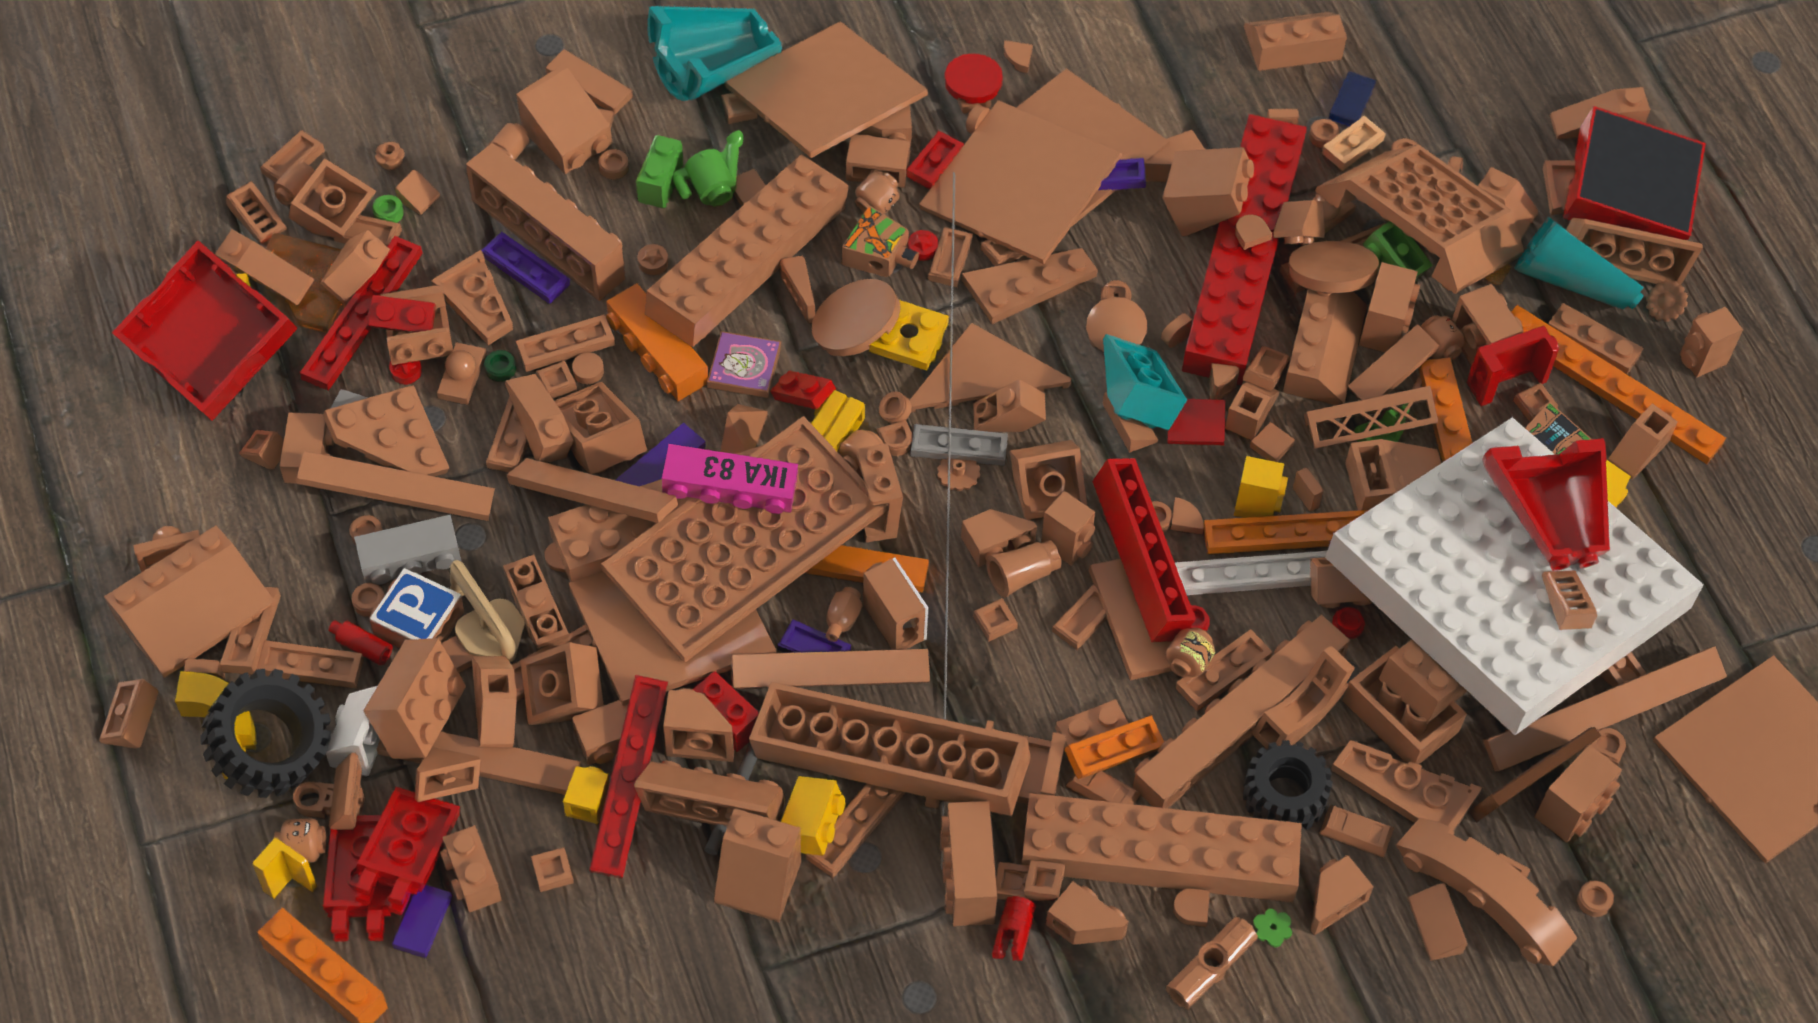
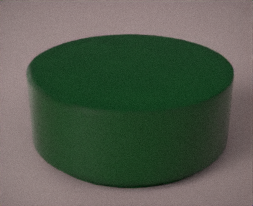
M496 350L485 358L486 375L493 381L504 382L511 379L516 373L515 358L508 351Z

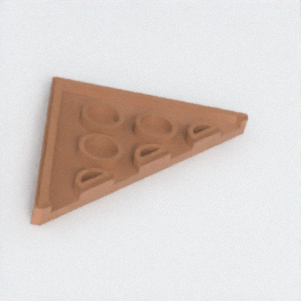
M973 323L968 326L952 346L951 406L959 405V402L979 401L1019 379L1041 392L1054 387L1062 386L1063 389L1069 388L1072 378ZM950 350L910 399L912 405L911 413L921 408L934 407V409L949 407Z

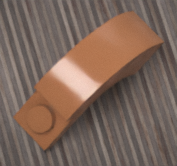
M1334 647L1326 648L1301 685L1284 701L1264 712L1251 734L1266 749L1268 744L1273 742L1281 746L1282 740H1290V745L1295 744L1313 729L1339 701L1349 687L1347 681L1355 668Z

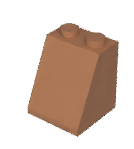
M562 64L516 94L521 125L527 130L528 137L564 174H567L574 168L581 167L585 161L597 153L604 152L613 144L609 123L565 64Z
M1244 147L1175 151L1162 198L1181 236H1188L1240 214L1243 201L1247 200L1249 178H1252L1254 174L1253 161L1248 158Z
M734 808L722 841L714 903L780 922L801 864L800 828Z

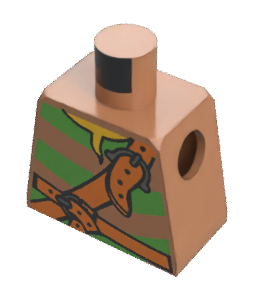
M869 206L842 246V265L888 277L897 264L913 269L917 263L919 252L907 248L909 235L907 228Z

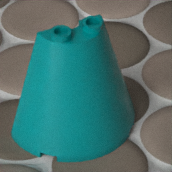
M649 7V43L655 42L654 49L657 52V56L653 57L654 65L666 89L681 101L696 99L782 51V43L772 31L768 32L767 23L755 9Z
M1549 216L1526 246L1528 248L1519 257L1514 267L1519 273L1622 310L1627 306L1633 310L1644 296L1641 293L1644 288L1642 285L1578 240Z

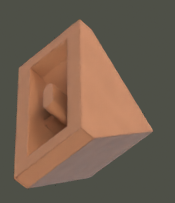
M432 747L427 757L423 759L417 768L415 800L421 802L478 789L481 759L475 755Z

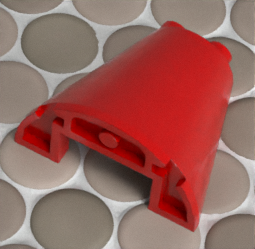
M1604 438L1577 440L1560 454L1522 457L1519 446L1490 448L1484 454L1482 461L1486 472L1548 561L1552 571L1562 570L1573 564H1579L1580 568L1591 567L1599 563V556L1610 551L1606 445Z

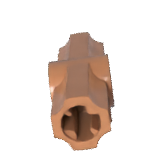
M1235 916L1211 942L1202 945L1198 955L1166 986V991L1171 996V999L1180 1007L1188 1010L1214 983L1222 980L1231 965L1257 940L1258 935L1255 933L1252 925L1245 919ZM1209 958L1215 959L1220 965L1211 967L1204 960Z

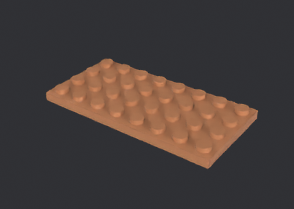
M804 416L749 455L750 457L798 464L797 483L791 513L775 514L763 508L750 507L742 509L730 503L718 502L710 504L698 498H690L667 515L661 522L656 523L601 564L602 570L684 663L887 510L886 504H870L864 480Z

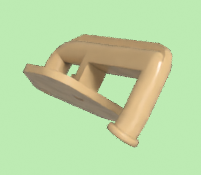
M454 560L450 565V589L461 594V596L465 595L475 609L457 621L455 633L467 653L471 655L506 656L509 662L514 661L525 626L523 617L509 600L495 599L489 602L466 566L461 561Z

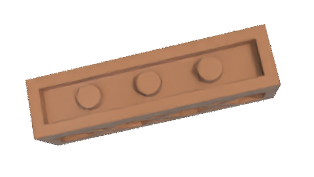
M1431 386L1317 409L1303 414L1305 424L1310 429L1314 449L1438 423ZM1426 401L1429 418L1417 420L1407 414L1412 404ZM1407 405L1404 410L1398 408L1400 406ZM1392 409L1400 414L1393 426L1386 427L1376 420L1382 410ZM1375 412V414H1374L1373 417H1371V416H1369V415L1367 414V413ZM1361 415L1370 421L1365 430L1360 433H1355L1345 427L1350 417ZM1404 417H1405L1406 419H1408L1409 421H1411V422H1407V423L1400 424V422L1402 421V419H1403ZM1344 419L1342 424L1336 420ZM1331 422L1339 428L1332 439L1320 441L1316 424ZM1373 424L1379 427V429L1369 431ZM1342 430L1349 434L1338 437Z

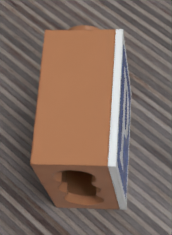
M893 558L884 563L879 562L869 567L864 572L863 605L891 649L906 650L926 640L928 606L897 559Z
M404 568L398 578L391 582L387 594L381 603L374 607L369 620L375 636L398 648H401L404 641L408 639L439 638L440 642L443 643L463 615L464 607L461 594Z

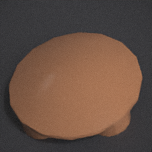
M1111 297L1100 301L1091 309L1087 317L1086 331L1089 336V342L1093 347L1103 352V338L1106 334L1140 345L1147 334V319L1144 311L1135 302L1122 297Z

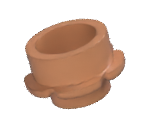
M386 142L376 148L375 152L377 155H375V160L384 169H396L402 164L405 155L404 150L400 148L398 143Z

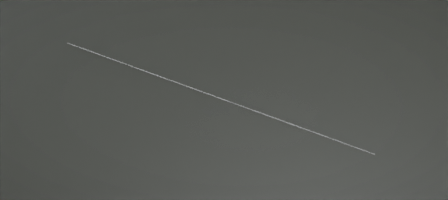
M955 172L953 173L944 720H946ZM942 801V816H944V801ZM941 851V853H942V854H941V869H942V862H944V861H943V851Z

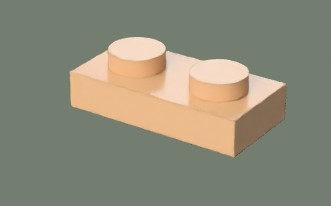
M1363 116L1323 146L1322 154L1343 171L1383 142L1386 133L1366 116Z

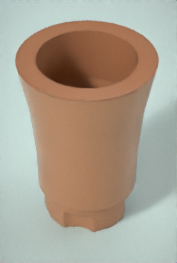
M1051 540L1041 543L1035 542L1012 551L989 555L986 560L991 583L997 593L1003 598L1008 597L1015 591L1038 579L1050 575L1052 571L1061 568L1062 564L1057 547Z

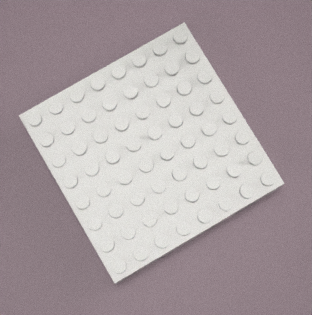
M1512 417L1333 533L1325 558L1506 728L1516 735L1691 609L1704 584L1608 501L1610 551L1599 556V563L1591 567L1580 568L1579 564H1573L1565 569L1558 570L1576 571L1596 608L1598 616L1592 628L1559 630L1542 579L1543 572L1552 571L1550 564L1486 472L1482 461L1484 454L1490 448L1519 446L1522 457L1554 455L1552 451ZM1557 581L1556 583H1569V582H1568V581ZM1564 589L1561 592H1571V589Z

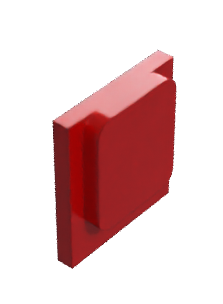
M1187 399L1171 428L1168 430L1167 444L1224 445L1226 400Z

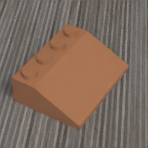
M216 525L104 596L115 620L164 678L184 666L185 660H188V658L195 659L230 636L231 631L236 627H244L253 621L252 617L259 613L262 615L264 610L271 605L273 607L276 606L275 600L236 547Z

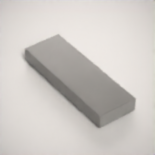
M914 424L911 456L933 459L948 458L949 427ZM951 428L950 458L1005 466L1008 434Z

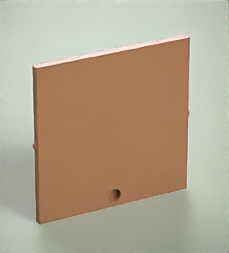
M841 21L725 82L728 90L810 158L928 95V91L924 86Z
M1067 68L1016 107L1118 150L1122 155L1140 149L1136 158H1144V163L1170 144V141L1127 112L1120 104L1110 100ZM1097 190L1073 225L1116 190Z
M998 100L920 202L919 207L921 210L952 223L953 173L955 172L954 224L977 234L979 237L989 239L1044 264L1100 188L1102 180L1108 177L1118 160L1122 158V153L1063 128L1061 125H1056Z
M605 572L568 583L569 589L591 635L592 646L596 647L622 706L629 703L635 674L667 681L666 691L705 679L714 671L720 674L731 670V655L776 653V648L755 610L684 663Z
M1774 655L1654 737V743L1705 797L1706 802L1717 810L1765 864L1818 827V702Z

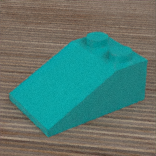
M1106 334L1103 338L1107 397L1114 407V412L1125 420L1132 418L1141 421L1150 428L1160 427L1169 430L1187 399L1156 350Z

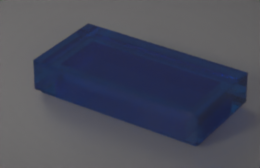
M1349 71L1328 119L1347 126H1351L1358 121L1375 88L1376 80Z

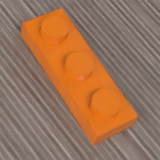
M1151 715L1070 744L1064 751L1077 779H1081L1156 752L1164 743V740Z

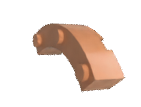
M1420 817L1396 844L1403 856L1404 864L1414 872L1424 873L1453 887L1465 895L1471 904L1482 908L1510 935L1521 949V954L1526 960L1534 964L1540 963L1553 967L1577 939L1575 933L1560 912L1553 906L1547 908L1536 896L1540 890L1521 872L1491 849L1471 837L1464 841L1453 835L1454 831L1451 827Z

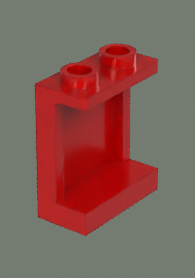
M1543 325L1479 347L1466 383L1480 406L1492 403L1498 384L1514 377L1532 372L1539 383H1547L1559 351L1558 342Z

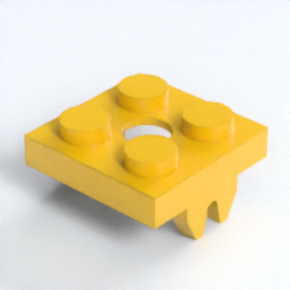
M899 300L900 314L895 326L889 334L884 333L873 343L869 344V352L927 371L930 363L935 362L937 352L940 351L943 334L949 323V316ZM907 324L914 325L918 329V334L912 338H906L900 333L901 327Z

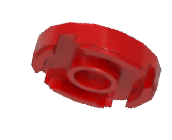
M977 53L963 54L954 58L947 65L944 76L945 87L949 94L957 100L959 97L968 104L985 103L998 95V91L1003 84L1002 69L995 60L986 55Z

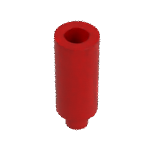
M334 620L328 628L329 632L336 635V642L356 653H362L363 657L380 666L386 663L392 653V644L349 621H345L342 624Z

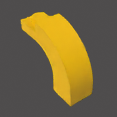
M180 671L175 698L180 715L184 717L205 718L209 713L210 707L229 683L210 674ZM249 711L238 715L235 721V736L244 752H246V749L256 750L257 746L256 730ZM222 772L224 779H228V777Z

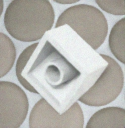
M377 686L350 693L345 705L341 704L339 706L335 719L336 727L333 734H331V739L325 745L328 747L326 755L330 767L336 768L350 753H356L362 767L361 775L369 776L378 754L377 746L380 738L363 710Z

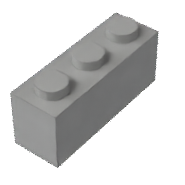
M451 515L354 537L365 583L377 585L387 583L392 579L398 578L404 568L420 575L422 572L434 569H448L454 560L461 561Z

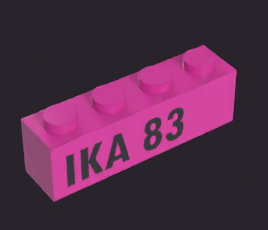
M669 444L662 475V492L668 495H675L678 499L692 497L710 504L724 502L742 509L756 507L775 514L791 513L797 483L798 464Z

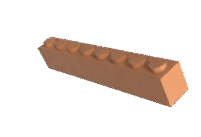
M1322 614L1313 622L1310 620L1306 621L1297 631L1296 637L1290 642L1286 639L1280 643L1269 660H1260L1252 669L1251 675L1245 680L1242 678L1238 679L1228 690L1229 694L1222 700L1219 698L1213 700L1206 708L1205 714L1198 720L1196 718L1191 719L1183 727L1181 735L1175 740L1172 738L1166 740L1159 748L1158 754L1151 760L1149 758L1144 759L1134 771L1133 788L1139 791L1141 796L1153 807H1171L1253 736L1251 733L1264 712L1284 701L1301 685L1323 650L1332 646L1344 657L1350 640Z

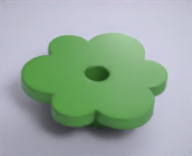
M1268 909L1265 915L1259 914L1254 918L1253 925L1258 930L1256 933L1260 941L1267 940V943L1272 947L1281 946L1284 939H1289L1292 935V930L1289 928L1291 918L1286 913L1281 912L1277 914L1276 910Z

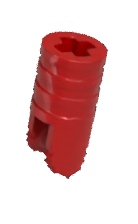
M1018 896L1006 898L992 951L993 959H1003L1005 957L1009 941L1012 939L1011 955L1013 960H1023L1036 908L1035 903Z

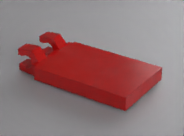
M395 787L357 862L356 872H359L358 877L360 879L356 885L358 893L355 901L369 905L376 892L377 884H383L393 888L389 895L391 903L388 907V912L402 915L408 904L410 894L417 895L418 891H423L440 856V851L445 846L442 837L450 835L460 815V806L435 798L417 802L415 800V792Z
M357 815L354 830L330 829L323 908L325 913H328V918H332L331 932L332 934L334 933V942H348L350 931L349 917H367L366 931L369 933V941H383L384 917H391L388 907L391 903L389 895L393 888L378 883L376 892L369 905L355 901L358 893L356 885L360 879L358 877L359 872H356L357 862L381 815Z

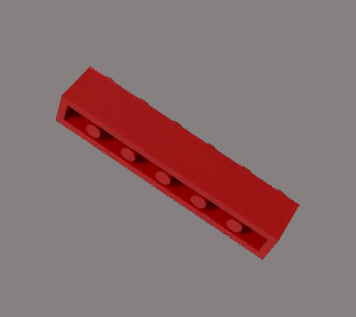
M1107 459L1093 479V485L1151 642L1173 641L1179 631L1189 629L1196 621L1195 615L1136 459Z

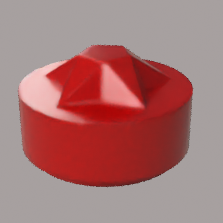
M919 230L912 233L908 239V248L919 252L918 260L927 261L934 257L938 247L936 235L927 230Z
M420 360L392 365L390 361L389 364L391 377L399 384L414 383L420 378L422 373Z

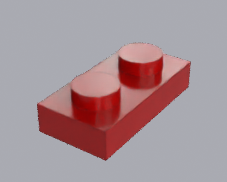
M938 131L908 167L906 177L931 189L964 146V143Z
M373 295L368 326L411 333L433 330L436 304Z
M789 370L780 377L778 383L770 392L775 400L818 409L836 388L831 379Z

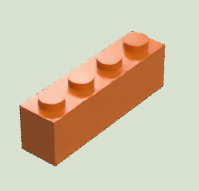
M636 283L607 300L608 314L606 319L614 331L619 330L623 335L628 349L639 354L645 369L649 373L653 371L658 377L659 384L664 392L667 394L671 393L677 401H680L707 385L708 366L689 344L645 315L646 293Z
M281 908L257 932L263 948L350 1023H374L388 1009L381 990L284 908Z

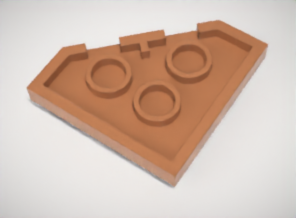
M414 385L324 411L323 417L334 443L346 449L347 447L353 448L366 454L365 458L388 468L391 466L398 470L434 477L445 474L449 470L448 463Z

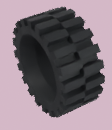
M265 669L255 670L251 677H249L248 672L240 675L235 682L231 681L208 710L209 713L202 723V728L206 729L200 736L201 745L209 744L203 753L206 762L214 759L216 763L211 769L212 773L218 777L223 772L228 777L224 785L232 789L237 783L242 786L240 794L249 796L254 789L258 790V798H267L273 790L276 796L285 794L290 787L292 790L295 789L320 763L319 761L325 756L328 749L325 745L331 739V730H324L331 722L329 713L320 714L321 709L325 706L321 697L316 700L312 699L310 695L315 689L309 683L304 689L298 686L297 683L300 677L291 674L287 680L283 679V670L274 669L268 677H266ZM250 710H263L279 717L289 729L292 737L290 757L280 762L267 763L249 756L243 751L236 739V717Z

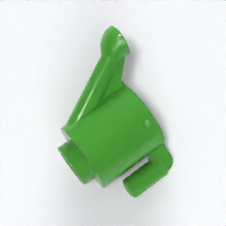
M737 130L727 137V144L723 152L715 149L700 151L687 161L684 168L674 172L673 183L682 199H688L692 196V192L686 182L687 179H690L703 204L721 206L731 200L737 188L739 148L743 144L742 131Z

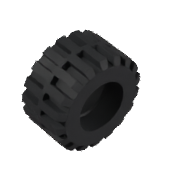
M1282 740L1281 746L1273 742L1268 744L1267 750L1262 747L1257 752L1256 758L1253 757L1250 762L1243 786V800H1247L1245 807L1248 813L1254 811L1253 818L1302 823L1301 826L1305 830L1311 828L1313 822H1318L1323 811H1325L1332 789V781L1330 780L1332 774L1330 768H1324L1326 760L1323 756L1317 758L1315 756L1317 751L1314 748L1304 749V743L1298 741L1296 746L1290 745V740ZM1276 778L1292 779L1302 786L1305 793L1296 797L1284 796L1274 790L1270 781Z

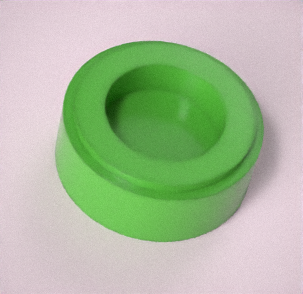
M393 195L380 196L372 205L373 215L376 219L397 223L404 215L401 200Z

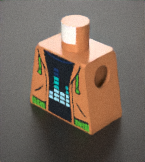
M1550 402L1540 410L1525 428L1554 454H1560L1577 440L1591 439Z

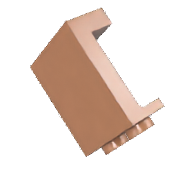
M442 285L380 295L436 304L433 330L411 333L386 329L387 345L392 365L448 356L453 352Z
M888 443L858 448L857 458L870 504L887 505L885 513L862 529L865 543L897 538L903 495Z
M987 720L985 729L998 731L993 729L994 721ZM1003 732L1027 738L1031 755L1016 802L1028 804L1029 793L1055 796L1065 749L1066 735L1053 732L1052 741Z

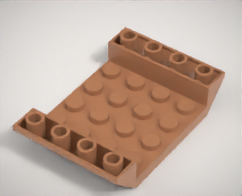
M1419 144L1384 152L1317 186L1315 190L1327 203L1337 208L1355 199L1366 203L1377 211L1382 218L1389 220L1399 227L1404 234L1425 246L1430 253L1439 256L1440 259L1431 277L1454 294L1519 258L1524 253L1512 210Z

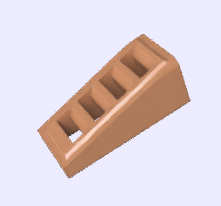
M252 181L226 195V205L260 244L287 229L286 225ZM249 200L253 201V203L247 205L246 207H242V204H244L245 202ZM257 207L260 209L256 213L248 215V212ZM263 215L267 217L266 219L257 224H255L254 222L256 219L262 217ZM270 223L275 225V227L264 233L260 230Z
M797 256L781 259V278L807 323H812L815 316V303L805 258Z
M1576 571L1543 572L1542 579L1559 630L1592 628L1598 614ZM1557 581H1568L1569 583H1556V582H1557ZM1571 589V592H1561V590Z

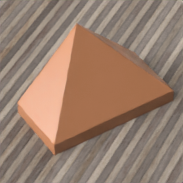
M740 404L732 408L727 414L720 452L738 454L757 447L768 411Z

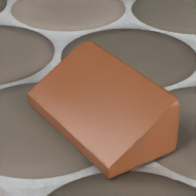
M1107 392L1104 393L1103 406L1129 453L1158 442L1152 428L1139 420L1132 418L1125 420L1119 417L1114 412V407L1107 397Z
M144 679L119 682L99 741L103 744L140 748L158 696V689Z
M350 753L335 770L329 821L331 829L354 830V827H356L362 774L361 763L356 753Z
M1445 883L1434 885L1409 896L1408 901L1430 961L1462 954L1467 946V941Z

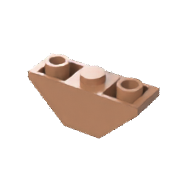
M531 555L504 565V572L517 610L523 617L529 638L537 648L569 637L567 628L535 556Z
M472 656L479 748L513 747L517 700L514 668L506 656Z

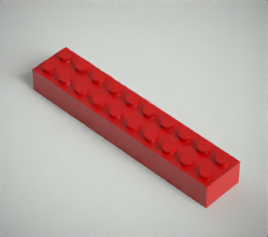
M1249 114L1240 147H1244L1248 158L1253 161L1254 174L1252 178H1249L1247 186L1248 196L1247 200L1243 201L1240 214L1219 223L1185 350L1182 372L1209 378L1212 363L1236 366L1240 369L1237 385H1242L1279 238H1274V229L1283 203L1289 202L1307 127ZM1245 215L1259 216L1271 230V240L1244 250L1235 235L1238 220Z

